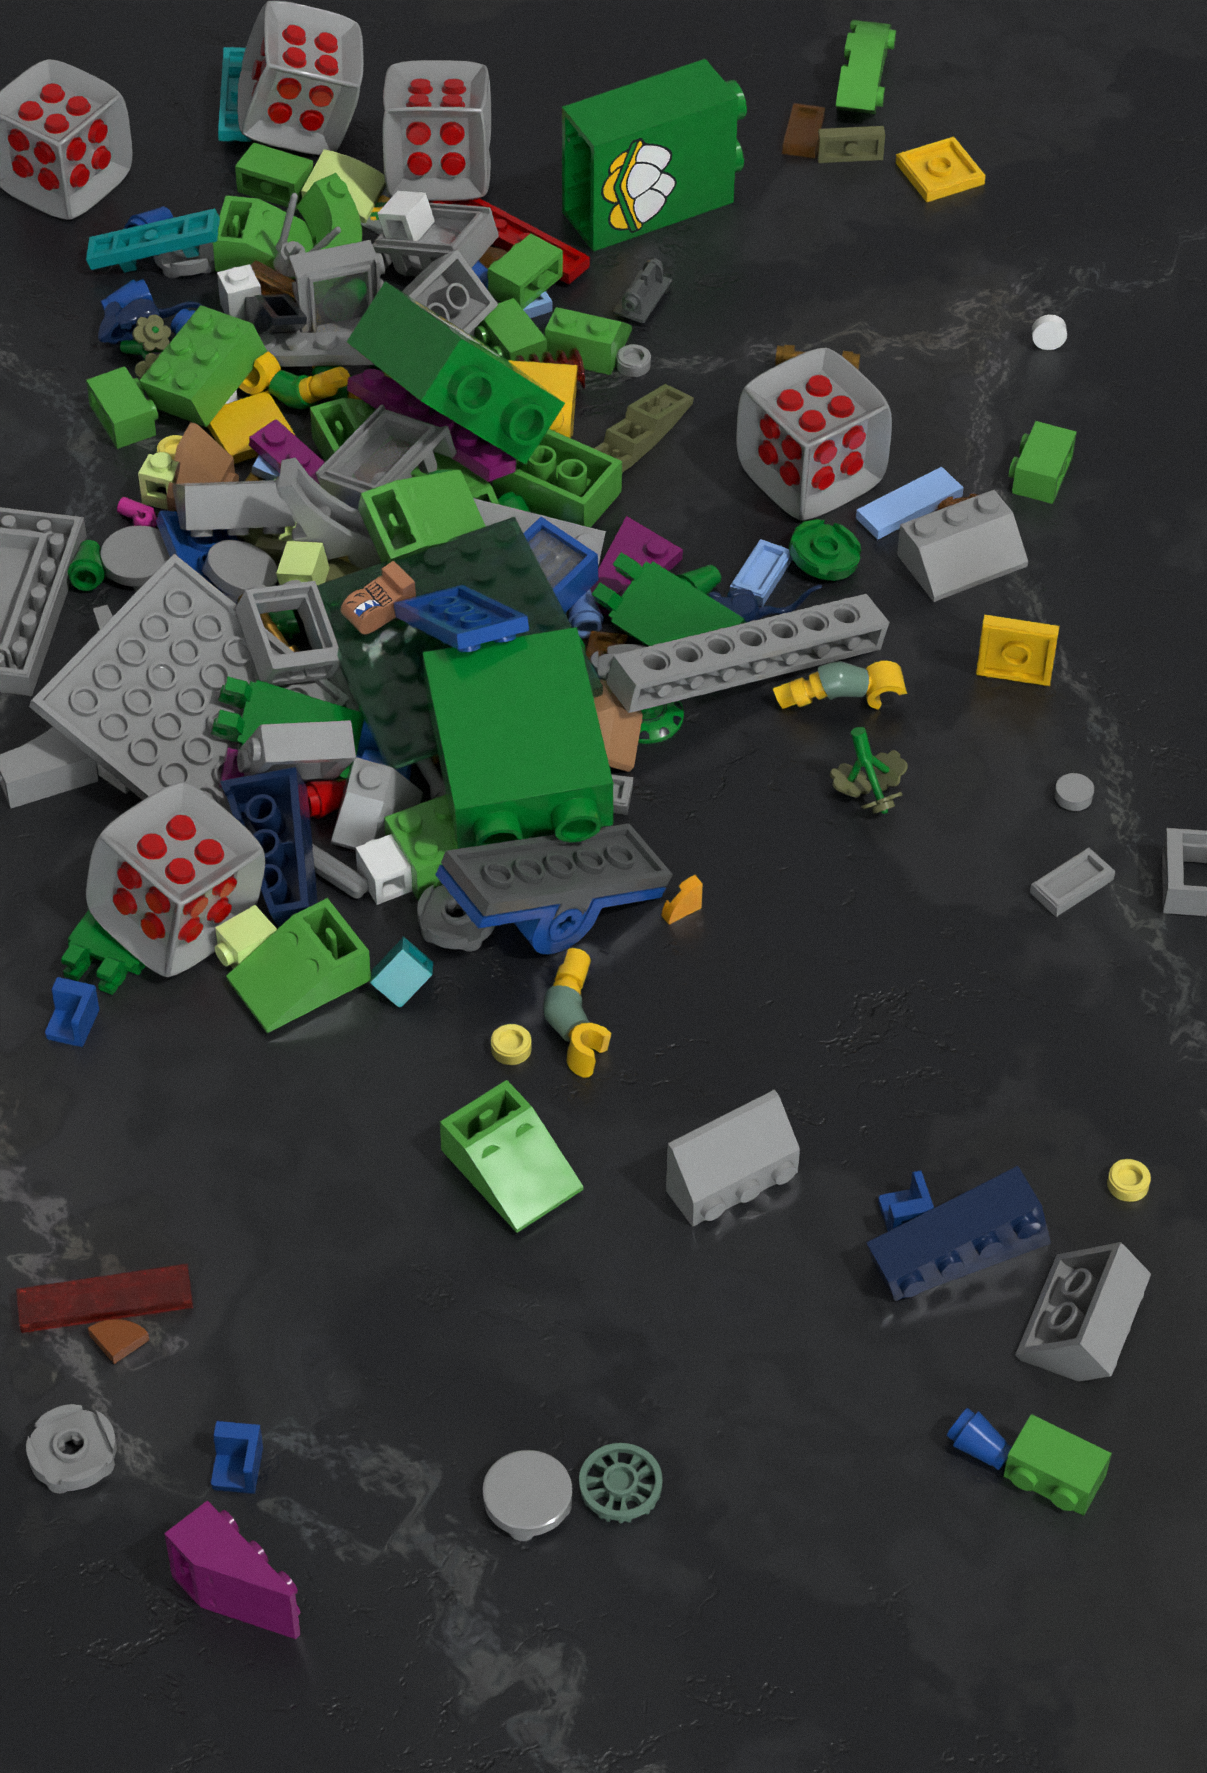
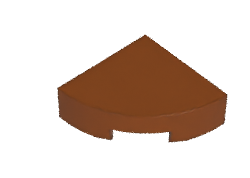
M104 1320L88 1327L89 1336L113 1364L150 1341L149 1334L143 1327L127 1320Z

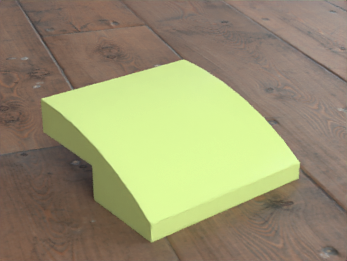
M324 149L301 190L302 198L314 182L337 173L348 187V191L357 207L361 223H366L386 186L384 174L357 159Z

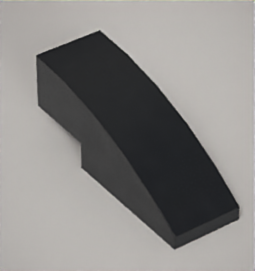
M289 294L245 297L244 320L253 323L257 333L296 332L307 324L306 315Z

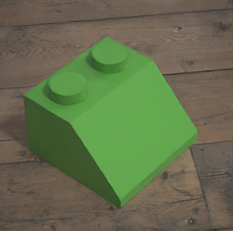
M556 307L545 328L547 361L578 365V368L611 375L616 365L617 352L625 346L632 331V325Z

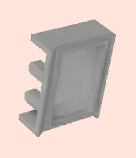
M429 203L435 222L418 241L386 239L384 232H382L372 245L375 253L382 254L385 269L393 262L394 268L399 274H405L411 267L408 255L418 256L422 270H424L437 258L458 249L472 268L499 237L491 208Z
M371 240L289 256V262L296 278V282H292L293 293L298 307L307 317V324L296 332L354 331L384 283L380 279V274L385 273L384 260L381 253H375Z
M381 404L319 468L316 476L320 486L329 494L358 510L361 493L395 480L412 478L411 472L417 466H419L421 472L426 474L436 471L437 463L433 452L453 458L456 455V450L448 426L438 427L386 410L384 405Z

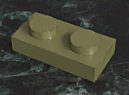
M884 126L818 129V163L883 160L885 144Z

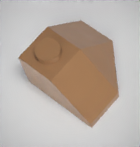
M190 422L176 448L174 461L179 463L175 471V483L169 482L166 496L168 511H177L173 484L239 481V475L235 473L234 458L196 423Z
M599 680L593 682L590 685L609 766L630 772L635 764L643 714L641 710L628 713L607 685V681Z

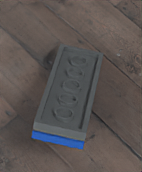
M630 824L602 827L595 836L579 842H564L555 835L447 850L441 861L442 865H439L435 874L478 929L514 923L531 946L538 953L546 955L561 952L577 943L592 928L601 909L604 907L661 898L666 889L665 886L668 885L673 875Z

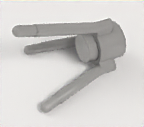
M297 193L291 195L280 239L275 246L278 254L273 261V265L276 271L285 277L295 276L289 262V256L306 253L305 248L300 243L295 241L288 243L287 241L298 199ZM335 227L309 252L326 247L341 232V228Z

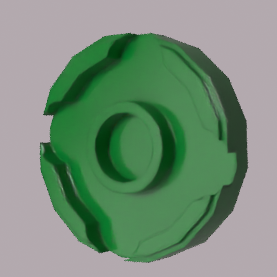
M821 519L805 521L797 526L789 543L791 558L800 569L816 578L833 581L847 578L855 572L861 558V545L855 535L847 528L835 522L833 526L824 524L825 520Z

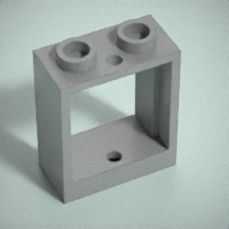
M291 580L278 586L266 587L265 585H255L245 590L235 610L259 680L278 686L332 678L343 658L316 582ZM299 609L313 650L274 655L260 614Z
M351 720L262 724L243 744L237 754L238 769L240 773H244V776L296 767L304 782L335 780L356 759Z
M1167 828L1162 848L1163 913L1207 916V887L1184 885L1183 862L1207 863V831Z

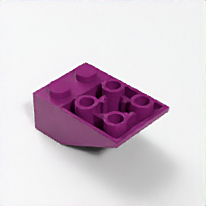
M207 1500L164 1533L172 1577L201 1608L293 1639L301 1635L298 1618L300 1609L296 1602V1594L298 1593L296 1585L284 1571L281 1570L277 1573L268 1564V1557L254 1540L247 1542L238 1533L239 1527L227 1511L222 1510L218 1512Z

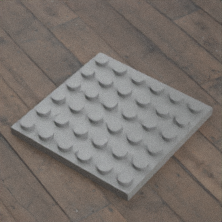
M173 554L31 700L29 707L142 800L169 785L186 782L205 792L232 815L223 788L219 787L226 750L228 748L238 750L240 744L210 733L213 720L217 718L220 710L236 713L241 717L244 709L218 701L222 685H225L226 678L228 676L247 681L249 684L250 681L256 682V680H259L235 610L237 605L176 554ZM265 628L274 655L294 652ZM328 679L278 685L279 687L343 707L350 698Z

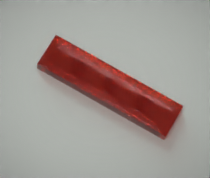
M188 1264L16 1289L21 1333L193 1308Z

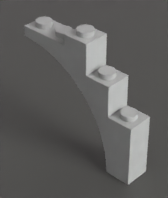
M296 458L282 460L280 476L276 478V489L279 497L285 499L290 507L293 520L296 522V528L292 530V540L323 543L327 560L348 556L350 563L356 567H360L374 576L382 575V568L384 566L359 510L348 506L329 494L308 475ZM486 527L489 532L488 537L403 568V570L415 582L426 575L441 589L456 587L461 584H471L502 554V549L490 527Z
M108 605L93 608L97 632L113 617ZM52 727L23 746L0 754V785L10 808H14L98 782L97 762Z

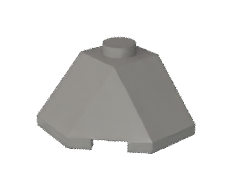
M356 757L347 775L330 844L356 851V847L364 845L370 840L385 837L384 817L420 804L423 792L393 767Z

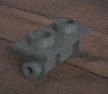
M653 258L645 262L643 270L639 271L613 310V314L645 323L672 282V279L663 276V264L659 259Z

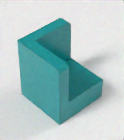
M403 937L373 968L370 983L395 1005L402 1007L433 975V961Z

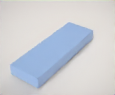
M940 467L857 509L856 519L878 540L900 529V524L927 515L962 497L964 487L944 468Z

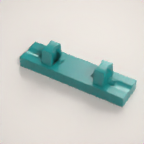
M223 48L218 125L219 141L237 140L252 142V139L241 133L238 123V83L246 48Z
M214 208L89 237L86 261L91 270L119 264L124 272L137 270V259L182 250L186 258L196 257L200 254V245L217 241L220 217Z

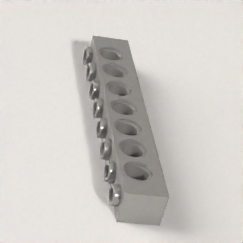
M867 594L844 598L826 604L815 605L793 612L782 613L613 655L606 683L626 711L631 713L881 650L890 622Z

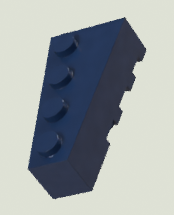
M296 767L220 781L232 815L253 834L264 850L265 871L261 891L269 913L278 928L294 914L318 903L308 792Z
M1018 1166L867 1242L872 1261L895 1302L906 1297L916 1296L925 1290L1051 1244L1042 1205Z

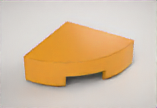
M696 875L689 877L679 885L681 891L671 903L668 900L664 903L661 916L669 925L702 908L703 883Z

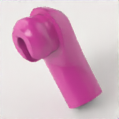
M126 497L120 499L117 506L118 514L133 519L134 526L156 528L157 517L153 507Z

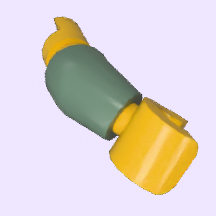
M842 661L831 662L818 666V671L809 674V679L806 681L801 677L773 688L782 709L795 704L798 707H803L811 704L814 697L818 700L826 697L832 700L838 697L861 698L866 694L868 705L879 710L882 705L880 694L883 692L893 691L899 696L907 694L901 667L892 661L875 662L866 669Z
M569 948L564 963L558 967L553 986L545 993L543 1010L548 1023L565 1041L570 1042L566 1060L569 1069L576 1075L587 1078L593 1074L596 1063L595 1054L592 1049L599 1053L608 1051L612 1033L603 1026L589 1022L582 1008L581 989L583 988L591 960L585 951Z

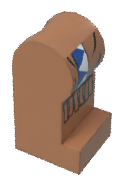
M392 561L382 568V575L366 585L364 589L354 591L344 600L341 606V613L360 633L369 634L396 618L394 602L416 597L415 581L399 565Z

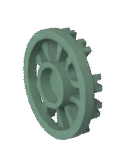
M629 1443L608 1444L595 1450L583 1463L579 1475L580 1493L586 1507L588 1506L598 1514L600 1519L604 1518L608 1522L619 1520V1523L624 1521L631 1523V1519L645 1513L648 1515L650 1510L654 1509L662 1491V1472L656 1459L645 1449ZM618 1453L632 1454L631 1463H619ZM608 1456L612 1465L607 1467L602 1457ZM645 1461L647 1465L637 1472L635 1469ZM592 1466L604 1473L603 1477L599 1478L587 1475ZM655 1476V1485L640 1482L643 1478ZM603 1486V1488L588 1491L587 1489L592 1487ZM637 1491L646 1494L650 1497L647 1499L646 1497L638 1494ZM600 1497H607L609 1499L605 1506L600 1505L596 1500ZM614 1501L621 1502L620 1510H613ZM634 1501L639 1506L628 1510L626 1503Z

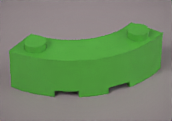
M852 20L850 24L852 33L847 35L844 58L849 60V64L841 66L836 108L837 110L876 114L877 106L883 107L885 87L880 86L888 49H894L896 30L891 29V24Z
M337 173L314 182L296 206L309 227L312 240L318 244L335 227H340L341 232L326 247L321 249L362 242L360 216L346 183L340 179ZM344 276L313 282L316 304L323 301L325 293L336 287Z

